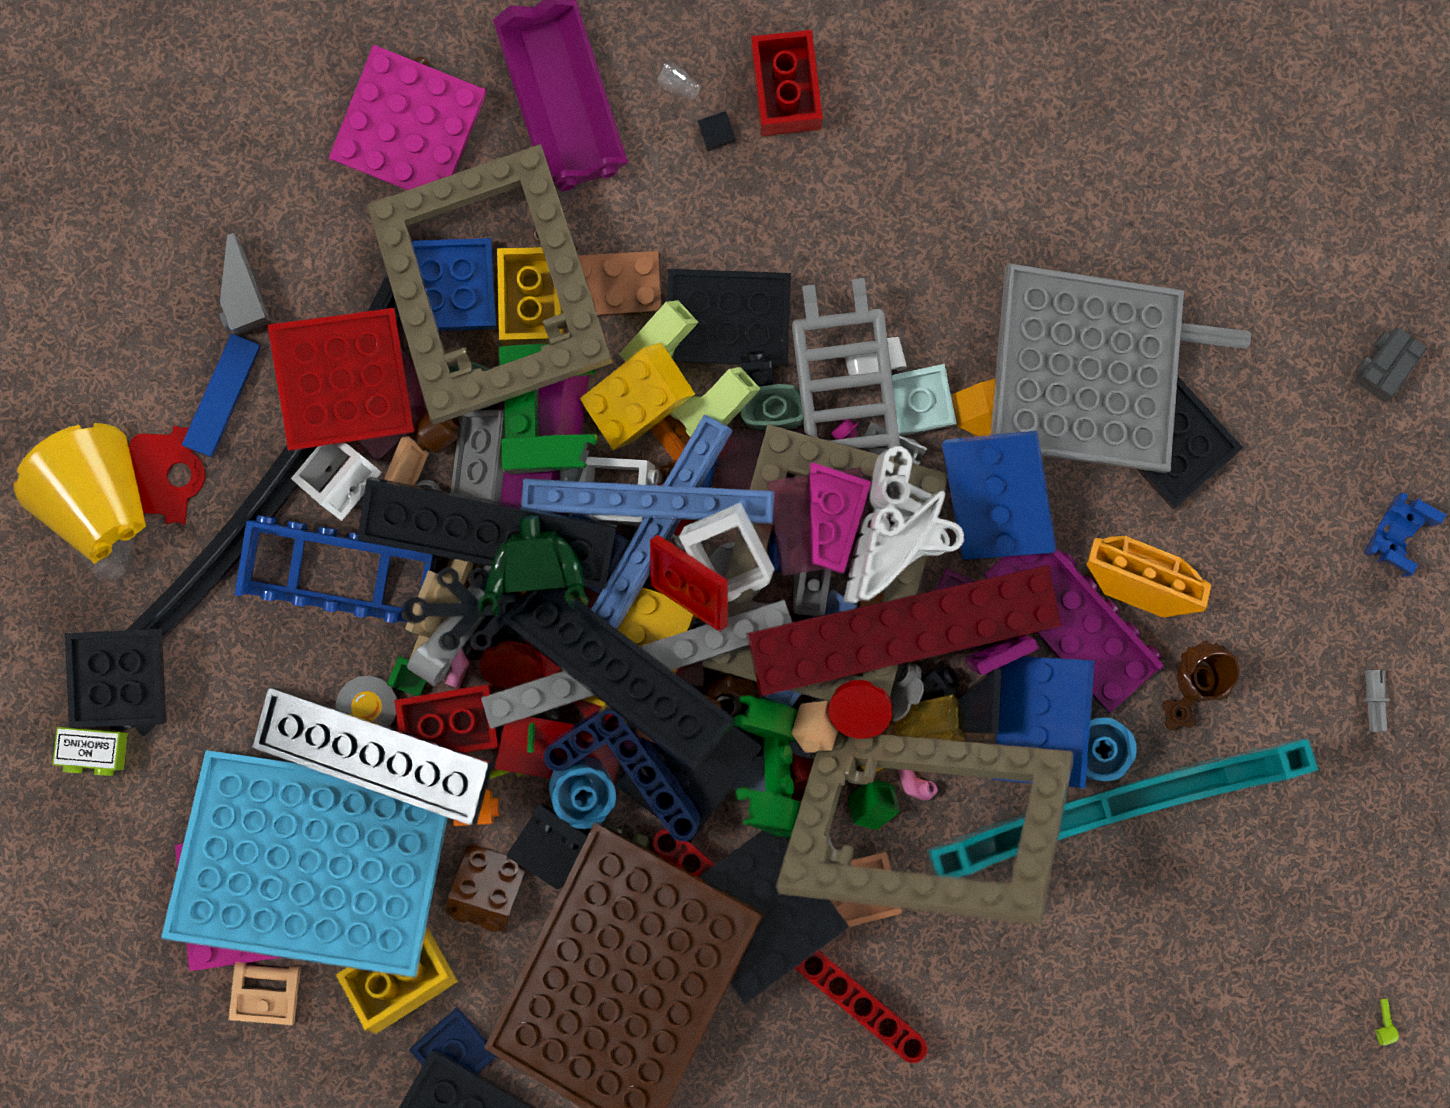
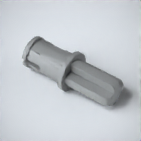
M1385 670L1364 671L1366 699H1363V701L1368 703L1369 730L1373 733L1386 732V702H1390V699L1386 697Z

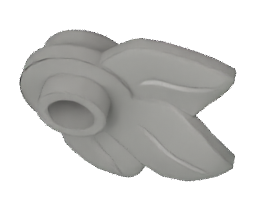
M906 662L897 667L890 694L892 702L891 720L894 722L905 717L910 711L911 704H918L923 695L922 671L920 666L915 663Z

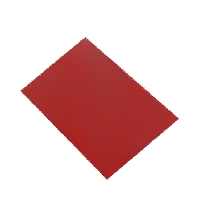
M527 717L505 724L494 769L550 779L553 770L544 761L545 750L557 736L574 725L536 717ZM530 723L535 724L533 753H528L527 751L528 726ZM580 731V737L584 741H593V736L590 732ZM605 743L587 756L602 761L601 763L608 770L612 782L615 783L620 762L615 756L606 759L613 755V752ZM554 748V752L559 758H568L567 752L564 749Z

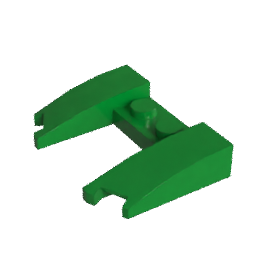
M548 344L500 346L499 366L541 352V347ZM595 369L577 376L595 375ZM538 389L504 400L505 439H501L503 471L508 474H522L586 468L587 464L579 459L586 443L596 445L598 441L596 434L539 436Z
M742 696L739 699L740 702L749 708L745 711V716H735L734 725L764 738L765 792L747 788L736 789L738 800L747 799L750 801L748 806L750 817L745 818L743 822L745 825L779 837L792 836L801 802L791 799V795L794 792V784L790 773V763L792 762L793 754L789 743L797 742L791 732L798 710L774 701Z

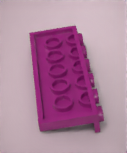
M1056 548L1055 553L1002 557L983 574L985 578L1049 565L1062 626L1035 633L1059 659L1095 661L1092 695L1108 713H1111L1151 675L1164 667L1159 661L1162 658L1160 653L1150 644L1146 646L1138 638L1141 635L1138 629L1129 621L1125 623L1117 615L1119 613L1117 606L1108 598L1104 600L1096 592L1098 589L1096 583L1087 575L1083 577L1075 569L1077 563L1068 553L1064 552L1062 554Z

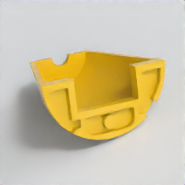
M94 423L93 427L82 429L80 425H76L56 432L37 444L24 457L17 469L19 476L17 481L13 482V488L21 506L94 564L111 554L113 551L112 546L116 541L130 540L146 527L127 438L120 429L114 426Z

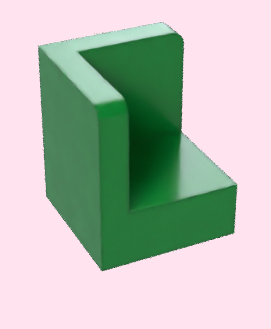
M398 656L387 685L414 696H421L427 681L407 668L409 659Z
M874 779L873 783L869 782L868 784L861 785L848 796L853 824L869 829L878 830L901 811L894 785Z

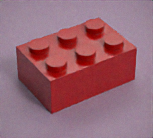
M812 30L751 36V57L761 136L821 130L823 116Z
M487 684L394 700L398 729L464 753L499 748L501 741L499 727L490 729L481 700L483 697L494 694L493 687Z

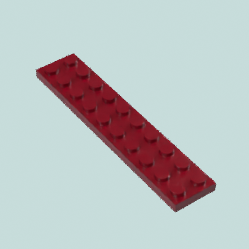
M1044 565L748 632L746 635L759 695L765 696L1061 627L1062 625L1049 565Z

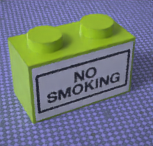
M57 727L52 765L63 766V772L82 773L83 768H94V775L113 776L114 770H124L128 733Z

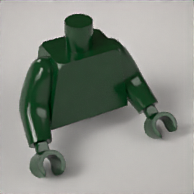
M538 516L520 518L521 534L513 535L507 542L502 543L495 555L484 596L478 601L480 614L483 615L484 608L491 605L493 616L498 615L499 607L497 601L504 589L505 593L562 588L567 585L568 590L566 591L565 599L571 609H574L573 602L579 597L584 606L587 605L589 600L583 592L584 578L582 567L570 545L562 537H557L554 531L540 532Z

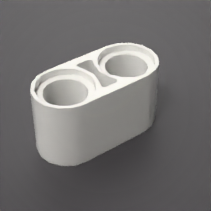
M899 337L887 338L891 370L897 369V371L906 369L907 365ZM877 353L844 357L849 375L879 372Z

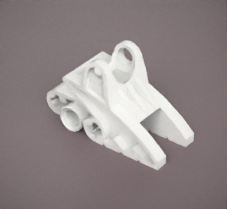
M892 447L882 452L876 460L872 483L866 499L867 505L874 512L864 516L860 521L857 534L861 536L856 538L853 556L856 558L851 562L848 577L852 579L847 582L843 602L854 604L859 600H869L886 588L905 567L919 557L937 556L944 552H951L957 550L963 543L964 534L958 524L937 518L945 493L941 491L931 495L908 483L912 457L907 449L903 447ZM894 457V462L898 464V467L893 469L894 464L889 462V459ZM910 493L919 498L920 501L917 502L909 497ZM887 514H890V520L895 522V524L891 527L889 520L887 518ZM868 523H871L870 528H867ZM945 528H950L956 533L957 539L953 546H949V536L945 532Z

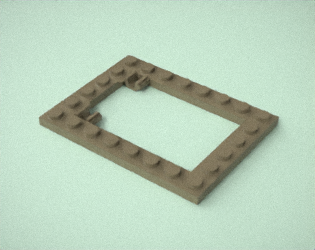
M541 144L367 204L428 414L433 425L613 363ZM522 186L563 313L542 320L550 344L542 346L541 352L486 371H482L481 368L473 370L465 347L445 354L407 226ZM568 327L569 332L561 335L559 329ZM458 365L460 370L451 373L450 367Z
M767 424L750 490L775 492L774 521L781 494L800 499L803 498L810 473L809 464L811 462L871 481L872 483L875 463L879 454ZM890 458L889 462L894 464L893 469L897 468L898 464L894 462L893 458ZM912 464L908 483L933 495L941 491L944 492L948 475L945 472ZM786 473L795 475L793 486L784 484ZM910 493L909 497L917 502L920 501L919 498ZM887 514L889 523L895 524L894 521L890 520L891 515ZM751 523L766 551L773 524ZM740 529L738 530L725 579L727 580L759 567ZM921 556L905 567L885 588L881 602L916 595L927 556ZM752 588L741 592L738 598L728 602L727 618L750 610L755 592ZM749 646L703 660L702 667L756 681ZM898 665L863 672L861 677L850 675L790 689V691L830 701L831 696L841 684L851 680H866L872 682V685L878 688L879 686L883 688L890 697Z
M838 731L833 750L818 751L816 753L776 885L778 893L1040 925L1074 760L1073 752L882 734L868 739H856ZM857 766H865L864 772L857 771ZM877 767L1033 782L1011 884L850 866L854 853L853 847L843 845L842 850L838 851L833 849L831 844L828 843V834L842 786L845 785L846 780L854 784L873 783Z

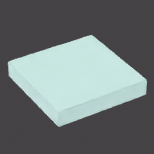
M945 364L892 375L900 436L957 425Z

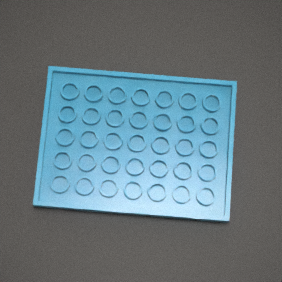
M206 750L161 938L170 941L416 978L448 817L297 763Z

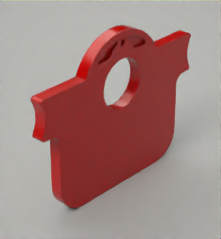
M174 425L173 431L169 435L138 434L129 443V451L143 513L163 514L166 517V524L180 523L186 525L188 499L195 496L201 490L205 481V468L202 461L195 454L191 453L192 450L182 446L189 427L180 428ZM178 463L186 464L191 471L190 481L182 487H175L168 480L169 469Z

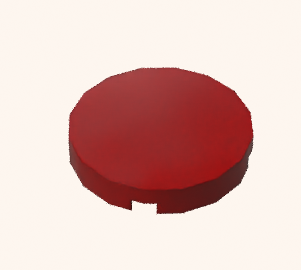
M851 680L841 684L831 696L828 708L829 718L834 727L846 736L856 739L872 738L881 734L888 727L892 717V702L887 692L880 686L878 688L872 685V682L866 680Z

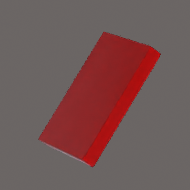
M658 534L650 539L651 586L720 632L727 627L728 580Z

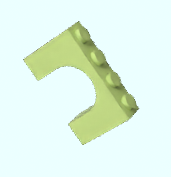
M678 300L667 301L619 355L626 362L642 348L662 342L672 358L676 347L699 322ZM741 367L728 369L706 394L701 397H691L670 413V415L675 419H679L684 424L687 434L691 437L704 414L727 426L761 389Z

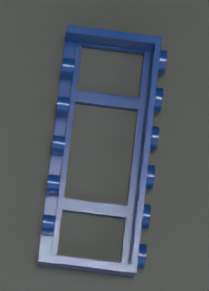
M257 515V520L246 521L234 594L237 596L250 594L261 596V599L268 601L277 599L289 601L295 606L311 605L322 607L324 611L329 612L339 610L354 613V616L366 618L372 616L383 618L385 622L398 623L400 621L407 623L401 613L402 607L383 604L391 556L425 562L420 590L428 570L432 572L434 570L437 555L358 540V532H350L349 536L338 535V529L319 526L318 531L306 529V523L288 521V525L276 523V518ZM260 532L295 538L287 586L252 580ZM312 541L381 554L373 602L299 589L298 584L305 542Z

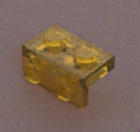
M953 695L921 701L918 704H911L908 714L901 720L896 721V736L965 742L966 736L958 728V699Z

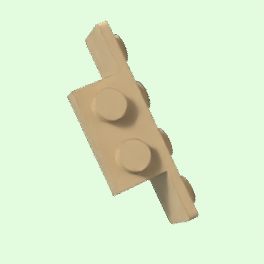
M450 558L446 568L454 569L458 574V581L464 585L468 574L472 570L473 563ZM428 570L418 597L424 599L427 603H457L459 599L447 588H443L438 584V573ZM447 572L443 574L444 582H452V576ZM415 604L412 611L415 615H421L422 608L420 605ZM446 616L427 617L424 621L417 624L407 622L405 629L419 635L410 659L418 647L430 639Z

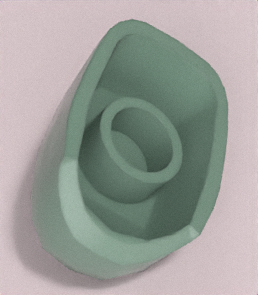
M775 384L760 386L761 390L741 410L744 424L752 429L766 431L768 424L793 430L804 424L800 391L795 385Z

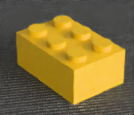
M542 247L498 248L499 341L501 345L550 344L542 320L560 315L563 311ZM564 328L559 329L561 335L564 334Z
M661 342L642 348L583 395L580 400L612 450L634 442L693 397L695 393Z
M428 927L425 930L416 978L348 967L336 974L362 1026L366 1031L375 1034L458 982Z

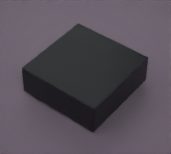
M726 111L697 120L707 151L736 142Z

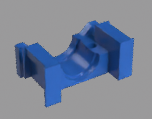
M1404 492L1395 495L1363 553L1368 556L1378 553L1381 556L1377 562L1386 561L1404 572L1402 577H1407L1414 574L1418 564L1405 557L1408 545L1404 542L1406 537L1412 538L1414 533L1424 523L1430 527L1441 524L1447 513H1442L1421 501V498L1412 500L1408 505L1404 502L1409 495ZM1387 524L1391 526L1388 532L1384 531Z

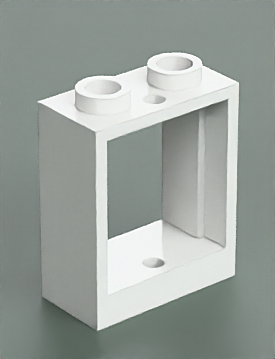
M343 442L318 446L291 479L320 505L342 521L364 495L366 479L369 477L378 478L382 472ZM349 455L348 461L320 493L319 490ZM355 486V490L350 492V488Z
M588 457L586 460L587 466L583 469L579 482H594L595 468L639 471V485H658V470L648 460ZM589 515L602 523L640 526L644 517Z
M741 502L685 526L679 536L687 554L715 571L701 541L733 527H739L759 567L728 580V602L738 598L741 592L752 588L755 591L768 585L774 571V567Z

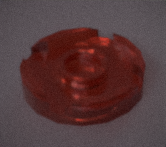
M512 641L499 642L498 646L491 648V645L485 649L481 656L480 672L488 683L499 689L507 690L541 679L543 661L541 657L538 658L535 655V650L522 643Z

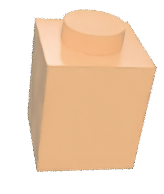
M829 701L800 704L791 733L805 753L833 750L838 730L829 718Z

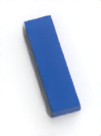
M231 333L184 438L183 447L213 458L261 349L259 344Z

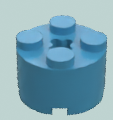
M1112 718L1090 719L1087 779L1094 781L1116 780L1122 777L1134 762L1137 751L1134 736L1120 722ZM1099 742L1100 745H1106L1107 751L1103 752L1102 756L1095 751V748L1099 746Z
M586 756L563 771L553 770L549 782V792L557 816L569 823L570 826L579 829L591 828L595 822L602 823L615 806L616 792L610 774L601 761L597 758ZM585 789V794L579 795V791Z

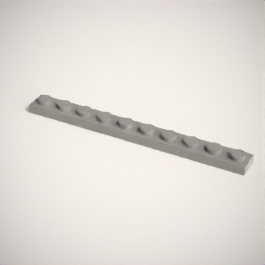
M785 600L727 618V627L720 632L710 625H705L640 647L672 671L749 646L746 635L748 632L792 623ZM563 671L483 697L481 700L490 729L595 695Z

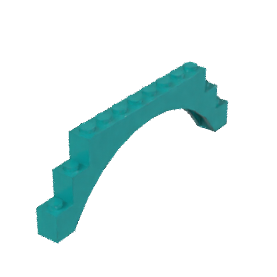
M1294 739L1267 748H1254L1227 757H1214L1066 801L1058 840L1171 806L1244 788L1287 780L1317 771L1318 767L1309 739ZM1026 814L979 827V831L955 837L952 842L926 849L934 876L963 877L1017 855Z

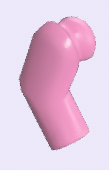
M897 769L907 795L922 801L930 800L936 796L938 789L933 781H926L916 777L914 771Z

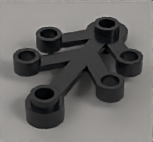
M445 568L438 573L437 582L441 587L447 588L462 603H427L420 597H413L403 604L401 613L404 620L411 624L420 623L427 617L463 616L450 631L443 633L439 638L441 649L452 651L459 646L460 638L481 616H493L492 606L490 605L484 608L483 615H481L478 608L479 600L458 581V574L454 569ZM476 568L468 574V582L472 587L480 588L484 593L489 574L483 568ZM445 572L452 576L451 583L444 582L443 574ZM476 572L482 575V583H477L474 580ZM501 594L497 601L499 607L498 615L494 616L482 631H478L470 637V645L474 650L482 651L490 646L491 638L504 625L501 619L507 613L506 605L511 604L514 606L520 599L514 594ZM414 604L421 606V615L413 613L412 607ZM478 635L483 636L485 639L483 647L476 643ZM446 636H451L454 639L452 647H448L445 644Z

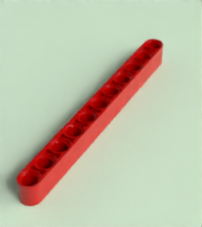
M666 828L658 831L653 838V847L656 853L684 870L686 869L682 864L683 858L688 854L697 855L701 861L700 867L696 871H688L697 877L716 864L689 841L681 842L676 840V847L673 850H662L659 847L658 840L661 835L669 834ZM820 950L810 956H817L822 960L820 970L814 973L807 971L804 967L806 960L794 968L908 1063H918L925 1058L928 1047L923 1037ZM835 977H842L846 980V987L840 993H834L829 989V983ZM862 997L868 998L871 1002L870 1009L865 1013L856 1012L854 1010L856 1000ZM885 1018H891L895 1021L894 1030L888 1034L879 1031V1024ZM909 1039H916L920 1043V1048L914 1054H907L903 1050L905 1042Z

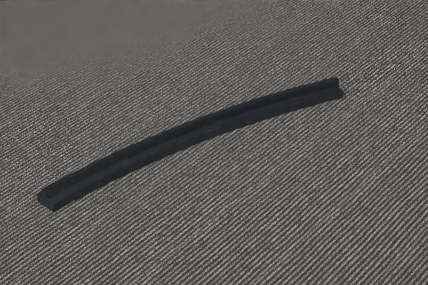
M385 276L368 311L394 308L398 325L401 318L389 277ZM286 445L262 480L215 538L176 581L126 630L162 629L163 639L172 632L241 558L246 521L257 520V515L274 517L298 486L291 478L318 446L288 451Z

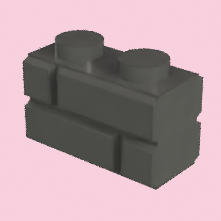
M1395 328L1389 333L1384 331L1373 344L1377 349L1372 357L1367 355L1356 368L1359 375L1354 381L1383 402L1394 397L1427 350L1425 345L1411 338V335L1401 328Z

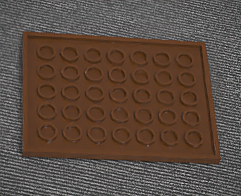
M595 822L484 1049L582 1108H668L764 914L604 824Z

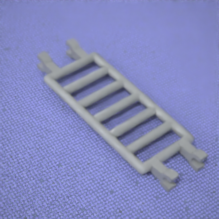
M865 278L852 279L856 312L819 316L815 284L802 286L806 318L794 320L792 332L805 435L818 438L816 423L884 415L886 434L829 441L857 449L888 446V449L895 446L900 447L885 314L881 309L868 310ZM873 322L875 341L807 349L805 331ZM877 353L879 372L811 380L810 361ZM876 384L881 386L882 403L814 411L812 392ZM865 502L863 511L873 510Z

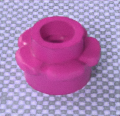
M851 419L843 420L830 434L836 440L853 438L858 434V431L855 429L858 422H853Z

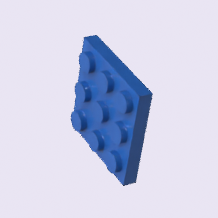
M491 238L412 241L438 331L496 329Z

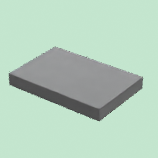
M505 409L475 410L461 415L459 420L461 429L458 430L459 438L456 444L450 493L501 502L504 480L501 439H505Z

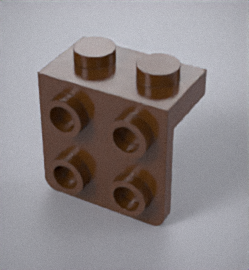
M475 845L468 846L448 895L446 915L451 916L458 922L466 923L469 921L481 925L490 932L501 931L506 933L512 907L526 869L507 855Z

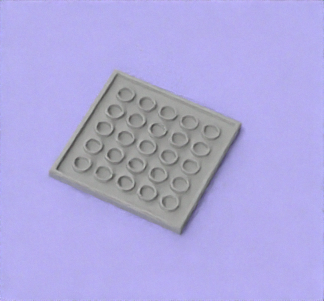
M1008 263L1005 266L990 435L1038 430L1042 456L1162 473L1170 472L1184 290Z

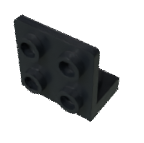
M538 803L532 812L533 816L507 853V856L553 888L559 889L570 874L589 834L582 829L570 826L569 823L563 819L561 820L554 810L543 803Z

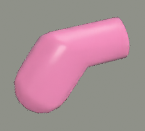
M463 648L452 660L451 670L445 684L460 689L469 667V661Z

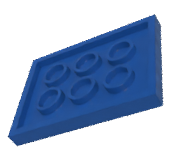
M1038 430L944 440L942 447L955 520L964 534V540L960 546L962 559L1055 553L1056 542Z
M1020 657L1003 665L999 730L996 745L1072 751L1074 760L1068 787L1085 788L1095 661ZM993 778V780L1033 784V782Z

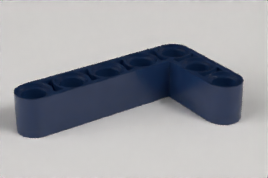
M604 705L557 736L545 750L544 761L546 765L554 771H563L606 743L669 834L675 840L681 842L691 840L695 836L701 821L699 811L650 741L639 737L636 733V727L608 705ZM605 715H615L619 720V725L609 724L605 719ZM580 731L590 732L593 736V741H584L580 737ZM623 741H634L638 750H627L623 745ZM554 748L564 749L567 752L568 758H559L555 754ZM641 767H652L655 770L656 776H645ZM659 793H670L674 801L671 803L664 802L660 798ZM677 819H688L691 822L692 827H681L678 824Z

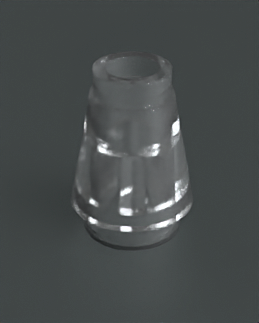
M669 61L666 62L655 81L661 85L660 89L689 99L692 102L702 87L676 62L672 64Z

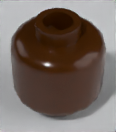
M427 412L415 422L414 427L417 434L413 438L423 451L429 449L433 453H441L458 440V430L461 429V426L456 417L433 425Z

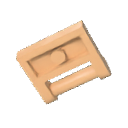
M236 962L233 974L229 1020L283 1025L295 1024L301 967L290 965L288 969L248 965V963ZM245 979L287 981L286 990L245 987Z

